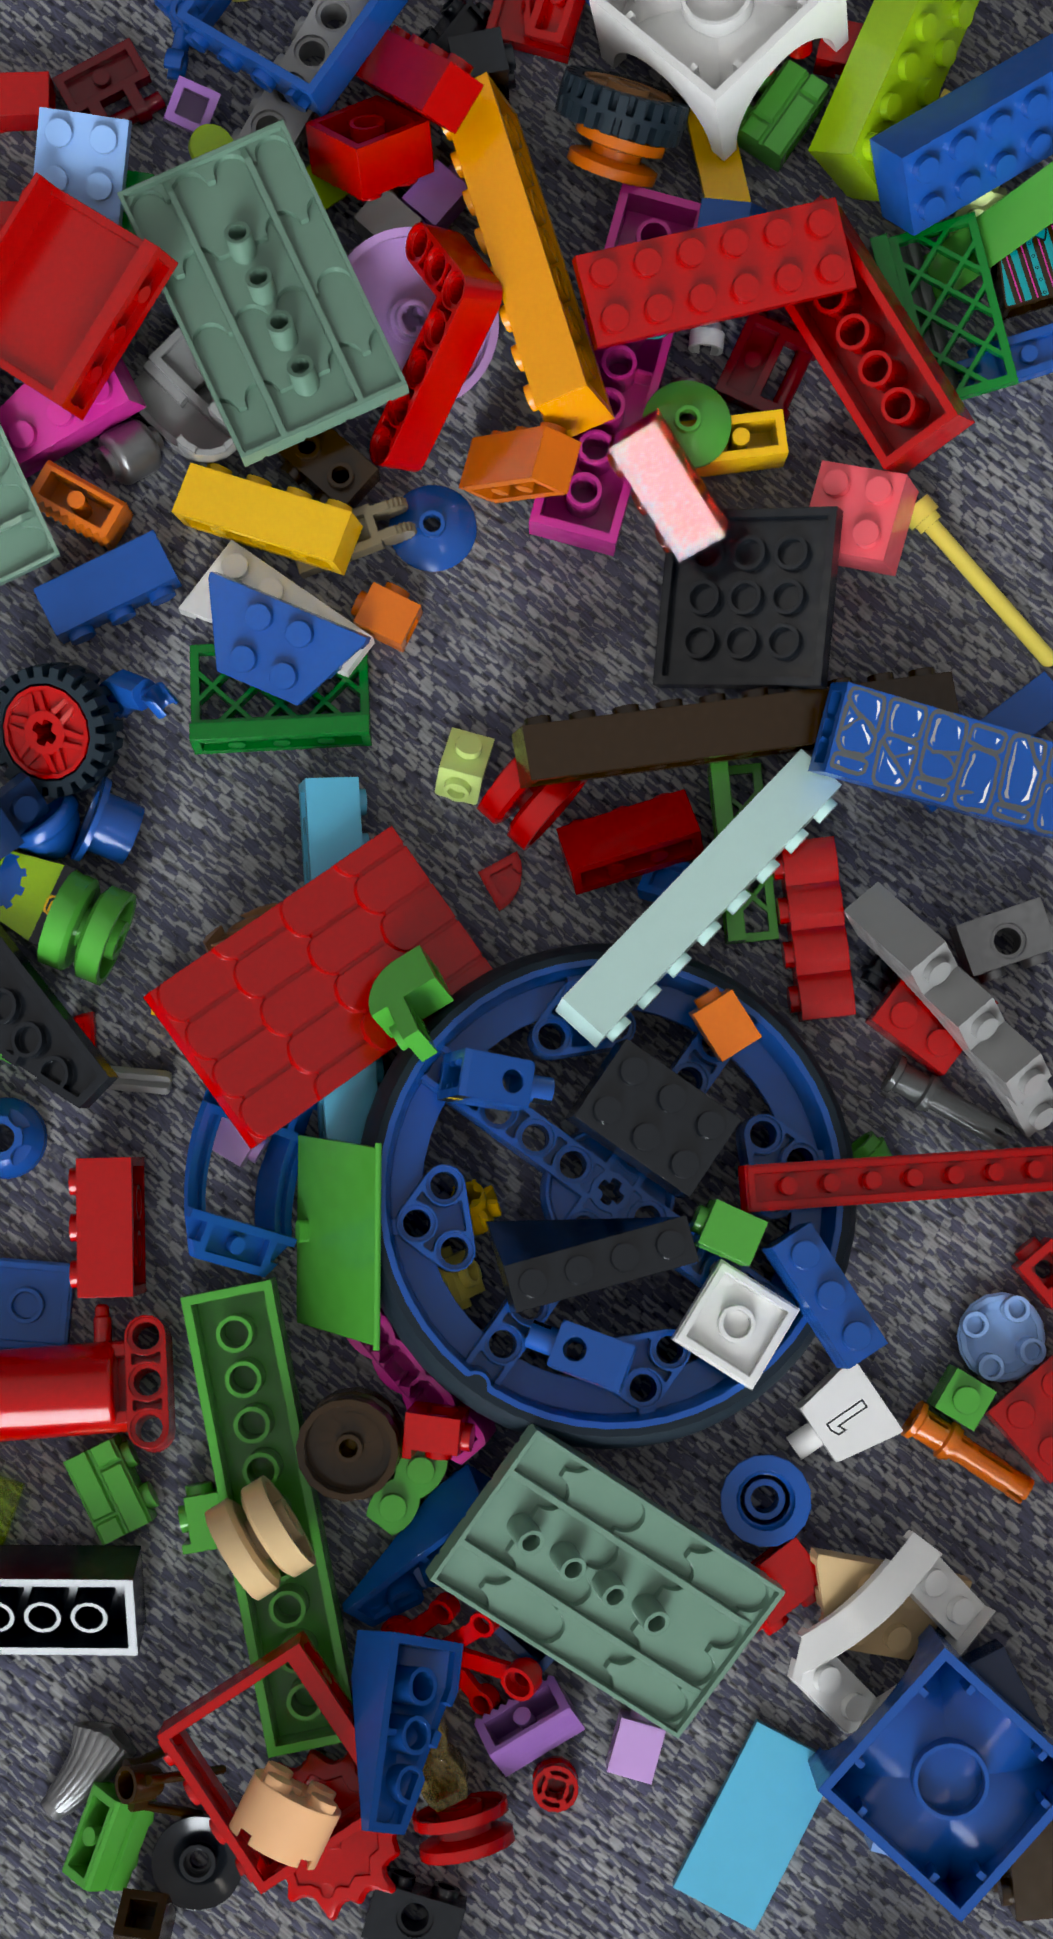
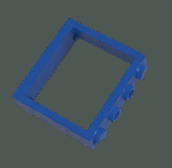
M186 0L175 16L187 34L184 38L185 41L200 53H205L206 50H209L232 72L238 73L241 69L248 73L251 79L266 92L272 93L275 89L284 94L285 99L297 110L306 113L309 109L322 117L327 115L408 0H369L310 83L213 28L232 0Z

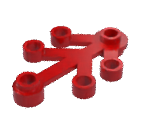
M442 1592L430 1603L427 1610L412 1620L402 1615L391 1616L384 1622L381 1631L438 1639L425 1635V1633L438 1623L441 1625L450 1624L460 1613V1603L454 1595ZM476 1610L470 1617L469 1622L439 1640L464 1644L458 1691L461 1688L469 1699L472 1710L483 1716L484 1713L491 1714L492 1709L499 1705L501 1697L493 1685L488 1683L480 1684L469 1669L501 1679V1685L505 1692L511 1698L518 1701L529 1700L542 1684V1669L537 1661L529 1657L517 1658L510 1662L466 1648V1646L480 1637H491L500 1627L499 1624Z

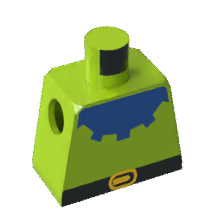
M14 851L0 861V922L32 944L38 946L46 917L60 887L73 871L81 872L70 866Z

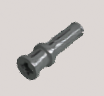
M899 1055L895 1059L881 1084V1090L886 1093L891 1090L912 1101L914 1108L920 1112H926L929 1109L995 1146L996 1149H1004L1008 1145L1010 1140L995 1133L994 1130L1005 1136L1009 1135L1012 1137L1015 1131L1014 1125L1008 1124L943 1087V1081L940 1080V1076L934 1073L929 1076L909 1065L905 1056Z

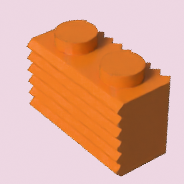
M51 460L45 463L31 487V492L40 511L44 512L47 517L52 516L54 521L59 520L62 525H67L70 530L75 529L78 534L82 533L85 538L90 537L93 543L98 542L101 547L105 546L108 551L116 548L134 515L126 502Z

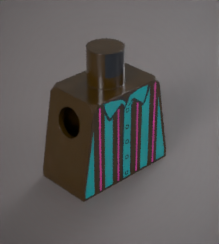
M1053 223L991 267L992 281L1003 320L1053 306Z

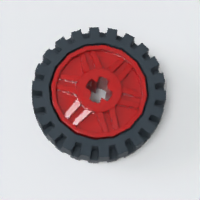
M69 662L43 663L17 671V674L9 676L4 681L5 686L0 687V766H8L4 775L9 780L20 772L28 775L42 797L59 798L74 795L97 785L103 777H107L110 774L111 770L109 767L115 765L120 757L115 751L123 746L124 738L117 736V732L124 729L123 719L115 720L113 713L120 711L117 701L109 703L107 698L112 694L107 686L97 685L100 678L96 674H85L86 668L80 665H70Z

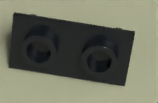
M447 0L440 10V13L443 15L434 28L432 26L426 28L418 37L429 44L434 43L448 52L447 37L484 30L488 23L487 18L490 15V11L481 2L474 4L475 0Z

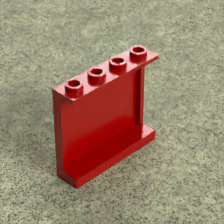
M36 172L30 183L22 190L19 201L6 223L0 228V368L83 421L177 267L178 262L154 243L145 238L142 240L55 187Z

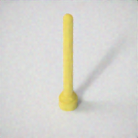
M928 494L923 496L915 503L909 528L912 531L916 528L920 534L925 532L1038 662L1044 667L1053 666V650L939 521L942 516L936 511L939 506Z

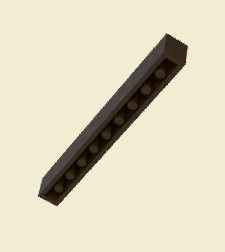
M924 667L909 671L908 677L894 679L893 672H884L868 676L867 682L855 683L959 714L952 671L935 673L934 667ZM844 677L827 681V689H783V693L769 694L768 688H756L742 692V698L726 700L725 693H716L698 698L699 703L683 705L682 699L676 698L657 702L655 704L656 709L640 710L639 704H628L613 708L612 714L596 716L594 709H588L568 714L569 720L552 722L551 715L530 717L525 719L524 725L512 734L520 788L799 752L800 749L804 751L814 750L831 682L853 683L852 678Z

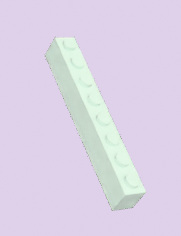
M800 749L562 997L555 1011L595 1048L606 1037L613 1043L631 1024V1021L626 1016L634 1007L638 1005L642 1010L646 1009L662 991L656 984L667 973L672 978H675L690 962L692 957L687 954V951L696 942H699L704 947L722 927L717 922L722 914L727 910L734 915L751 897V894L746 889L755 880L763 884L780 866V863L775 858L784 849L792 854L809 835L804 828L814 818L820 824L837 806L838 803L832 798L842 784L835 778L808 771L811 757L803 749Z

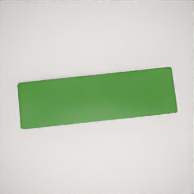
M1053 161L976 217L989 269L1053 223ZM969 228L960 229L946 239L942 246L963 257L972 242ZM974 251L969 261L978 265ZM927 253L925 256H923V257H924V261L926 260V258H927V256L929 255V253ZM937 253L927 270L928 275L947 284L958 264ZM964 268L953 288L959 291L980 275ZM932 286L935 299L938 300L942 291Z

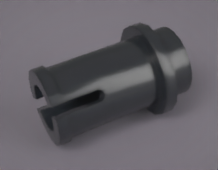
M877 954L874 955L869 965L863 964L861 967L863 974L860 980L872 989L883 993L886 987H892L894 982L891 979L895 972Z

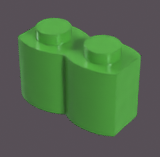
M417 1451L411 1459H405L401 1456L395 1473L380 1491L373 1494L366 1516L392 1536L401 1532L414 1518L421 1498L431 1493L443 1479L448 1460L429 1459L425 1457V1452Z

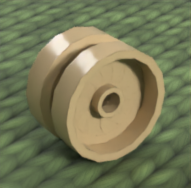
M264 1475L241 1489L242 1507L237 1502L225 1498L205 1512L207 1526L220 1554L241 1586L257 1601L279 1588L281 1582L279 1568L282 1572L295 1578L316 1564L314 1551L296 1515L279 1490Z

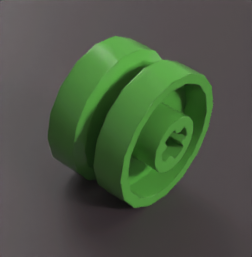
M73 871L60 887L46 917L39 939L37 962L63 971L74 962L76 977L100 986L112 971L125 942L134 917L136 895L113 885L100 895V885L97 879Z

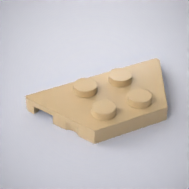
M811 1547L809 1553L810 1561L815 1565L818 1586H814L816 1603L821 1609L819 1622L848 1600L870 1578L884 1560ZM955 1573L970 1589L972 1581L964 1575ZM909 1596L878 1628L848 1650L910 1660L917 1651L920 1634L929 1624L935 1629L938 1626Z

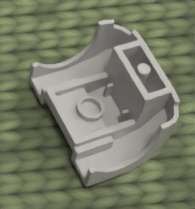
M178 327L148 357L149 360L143 365L144 371L134 380L147 406L137 414L149 426L155 427L161 437L180 455L197 463H214L228 458L237 449L190 352L187 342Z

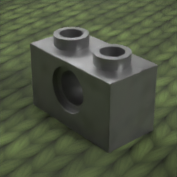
M1041 897L961 923L949 929L963 971L971 978L978 976L981 984L1005 976L1004 966L1020 961L1022 968L1026 969L1049 961L1046 952L1053 950V930ZM998 931L1007 932L1013 938L1014 948L1009 955L1000 953L995 947L994 938Z

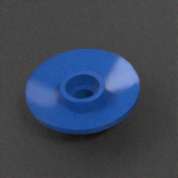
M439 485L418 487L405 494L403 497L406 498L408 509L403 514L391 518L389 527L409 521L415 524L417 534L412 539L392 545L398 556L408 565L429 572L447 570L460 563L472 549L477 532L475 515L466 499L456 491ZM429 518H436L441 523L440 528L430 532L424 528L425 521Z

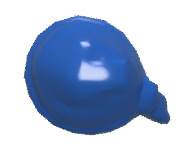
M74 795L59 797L48 803L51 811L20 835L25 843L18 848L32 856L48 861L64 858L74 846L80 825L78 800Z

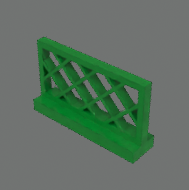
M975 212L935 223L915 236L906 232L889 238L887 233L870 238L875 263L922 338L932 322L953 333L941 354L931 348L929 349L940 367L945 364L964 375L955 390L961 400L1019 384ZM966 227L969 228L972 242L963 257L942 246L950 232ZM939 236L936 243L930 240V238ZM918 242L931 249L920 270L903 262L900 247ZM974 251L978 265L969 261ZM937 253L958 264L947 284L926 274ZM964 268L971 270L982 278L983 284L974 299L953 288ZM906 272L915 277L910 286ZM921 280L942 291L931 312L913 302L912 295ZM985 293L989 307L980 303ZM948 295L969 305L958 326L937 316ZM975 309L991 317L994 327L985 341L964 331ZM917 314L926 318L921 328ZM995 336H997L1000 349L991 345ZM959 337L980 348L969 369L947 358ZM987 351L1003 360L1007 375L988 380L975 373V370ZM970 379L977 382V384L966 387Z
M214 644L190 645L191 723H189V740L195 755L372 746L368 653L349 678L338 673L334 675L340 682L325 697L318 692L312 695L319 704L309 714L297 715L287 707L288 701L279 700L276 696L253 686L236 702L233 701L220 689L230 678L229 676L221 673L212 682L201 673L200 657L215 656ZM358 675L360 687L353 682ZM201 682H202L205 686H207V688L203 691L202 694H201ZM348 687L360 697V712L341 713L331 703ZM258 691L274 704L264 717H252L243 709V706ZM214 693L230 707L219 719L202 720L201 706ZM325 709H327L330 712L321 714ZM281 711L285 714V716H277V715H278ZM236 714H239L242 718H233V717H234Z

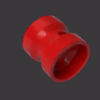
M550 1756L537 1764L532 1778V1791L535 1801L548 1812L558 1813L567 1810L574 1804L578 1796V1776L575 1767L569 1760L561 1756Z

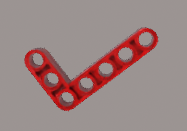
M422 222L412 226L408 233L405 247L406 256L435 294L436 299L402 370L410 393L387 402L372 435L369 448L370 458L376 466L409 472H418L424 466L495 319L503 295L499 279L461 233Z

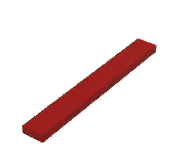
M1053 1146L738 1166L741 1210L750 1213L1053 1191Z

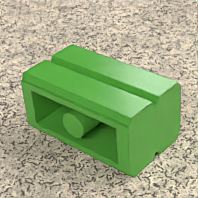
M791 59L786 60L780 70L777 71L775 69L774 73L767 77L758 91L762 93V96L755 106L749 104L737 135L738 146L776 172H779L825 106L831 89L829 84L815 75L809 74L806 69Z
M119 1434L63 1462L102 1545H106L148 1524L158 1516L154 1509L160 1505L157 1494L149 1481L141 1482L135 1466L140 1465L137 1452L129 1440L122 1442Z
M93 1782L86 1807H84L62 1872L88 1892L105 1891V1889L109 1891H123V1888H127L132 1871L138 1864L139 1852L148 1827L154 1820V1812L145 1810L130 1812L128 1804H123L118 1799L115 1782L114 1784L111 1782Z

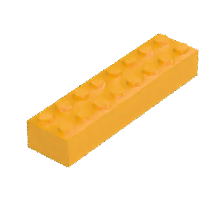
M485 72L475 77L484 87L456 134L443 127L442 129L449 141L453 140L456 151L450 153L451 160L461 179L465 178L468 188L462 191L463 199L470 214L473 217H477L480 226L474 229L476 240L484 255H489L492 265L489 268L502 285L504 305L500 306L499 314L506 330L509 333L513 332L516 344L511 346V353L518 369L521 372L525 371L529 383L523 386L526 400L533 412L540 411L544 422H551L564 427L567 430L565 435L573 437L613 420L615 417L518 115L489 74Z

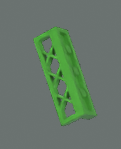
M727 761L709 764L707 773L714 839L763 789L761 763L728 766ZM752 774L754 792L742 805L731 796L729 776ZM733 806L739 810L735 816H733ZM771 875L763 884L760 883L753 893L746 889L751 894V897L734 915L727 910L722 914L725 945L779 939L773 876ZM763 887L766 904L756 897ZM752 901L767 913L768 931L746 933L743 911Z

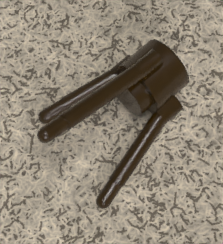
M161 1747L139 1757L124 1759L123 1766L117 1771L115 1777V1790L118 1799L123 1804H128L130 1812L145 1810L179 1817L204 1815L198 1809L152 1801L157 1795L162 1793L166 1783L185 1780L179 1771L163 1773L158 1766L151 1764V1762L164 1757L165 1753ZM225 1765L210 1766L215 1775L224 1774L227 1769Z

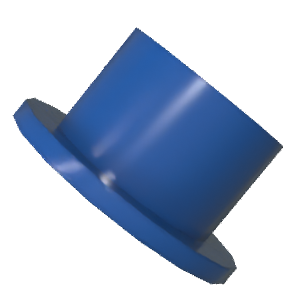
M103 777L96 788L77 833L71 859L80 862L86 851L123 864L139 832L145 807L111 794L112 779L108 777Z
M773 1454L753 1455L738 1462L726 1475L720 1492L721 1512L729 1529L742 1541L758 1547L779 1546L793 1539L806 1525L811 1511V1490L803 1473L789 1460ZM765 1474L775 1476L783 1482L786 1488V1502L782 1487L775 1479ZM763 1485L770 1486L775 1490V1500L772 1505L764 1509L753 1506L751 1496L754 1490ZM741 1492H742V1501H743V1503H744L746 1509L748 1510V1512H749L751 1515H753L755 1518H758V1519H761V1520H757V1519L751 1518V1517H749L745 1512H743V1510H742V1508H741V1504H740V1495H741Z

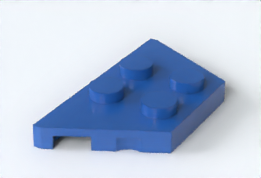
M210 572L208 581L217 672L297 706L303 705L318 691V687L326 680L331 679L343 668V664L370 642L371 637L218 572Z

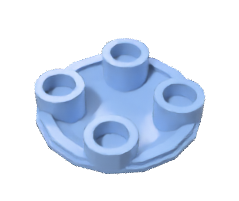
M1006 1292L985 1294L971 1303L960 1318L956 1335L959 1353L968 1368L985 1380L999 1383L1018 1380L1032 1371L1035 1365L1040 1364L1046 1356V1337L1043 1321L1035 1307L1022 1296Z

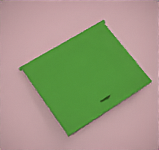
M298 1135L297 1221L295 1223V1239H297V1323L373 1345V1350L379 1351L382 1143H375V1146L310 1135Z

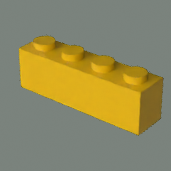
M190 462L171 511L184 525L345 575L363 528L362 524L353 514L351 506L335 499H328L327 503L312 500V495L296 487L289 486L286 491L272 487L271 482L256 475L248 474L246 479L232 475L233 472L230 469L217 463H207V466L204 467Z

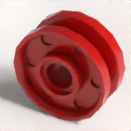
M480 1791L464 1797L436 1801L418 1810L412 1819L415 1832L423 1835H433L419 1845L421 1862L436 1866L460 1864L493 1855L509 1847L515 1841L513 1824L507 1821H496V1819L509 1811L507 1795L500 1791Z

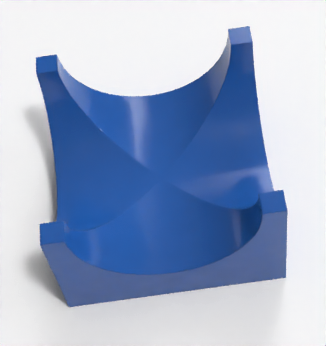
M930 1624L918 1637V1648L907 1671L873 1715L846 1740L828 1750H823L819 1747L808 1760L817 1791L960 1922L967 1917L1053 1820V1738L1043 1733L1001 1696L958 1654L944 1636Z

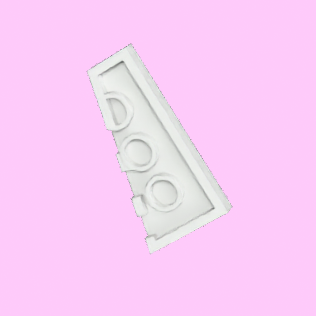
M233 540L228 543L178 608L182 615L212 623L208 577L210 572H218L371 637L369 644L365 648L360 649L342 665L343 668L337 672L340 675L349 678L375 643L371 635Z

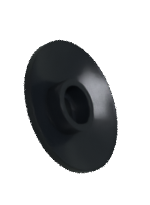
M205 1815L187 1816L169 1825L158 1838L152 1853L151 1869L157 1888L161 1893L169 1894L174 1905L186 1910L201 1911L220 1905L233 1894L242 1877L236 1868V1856L227 1843L222 1845L217 1841L209 1826L210 1817ZM203 1851L208 1857V1863L204 1866H196L191 1860L192 1853Z

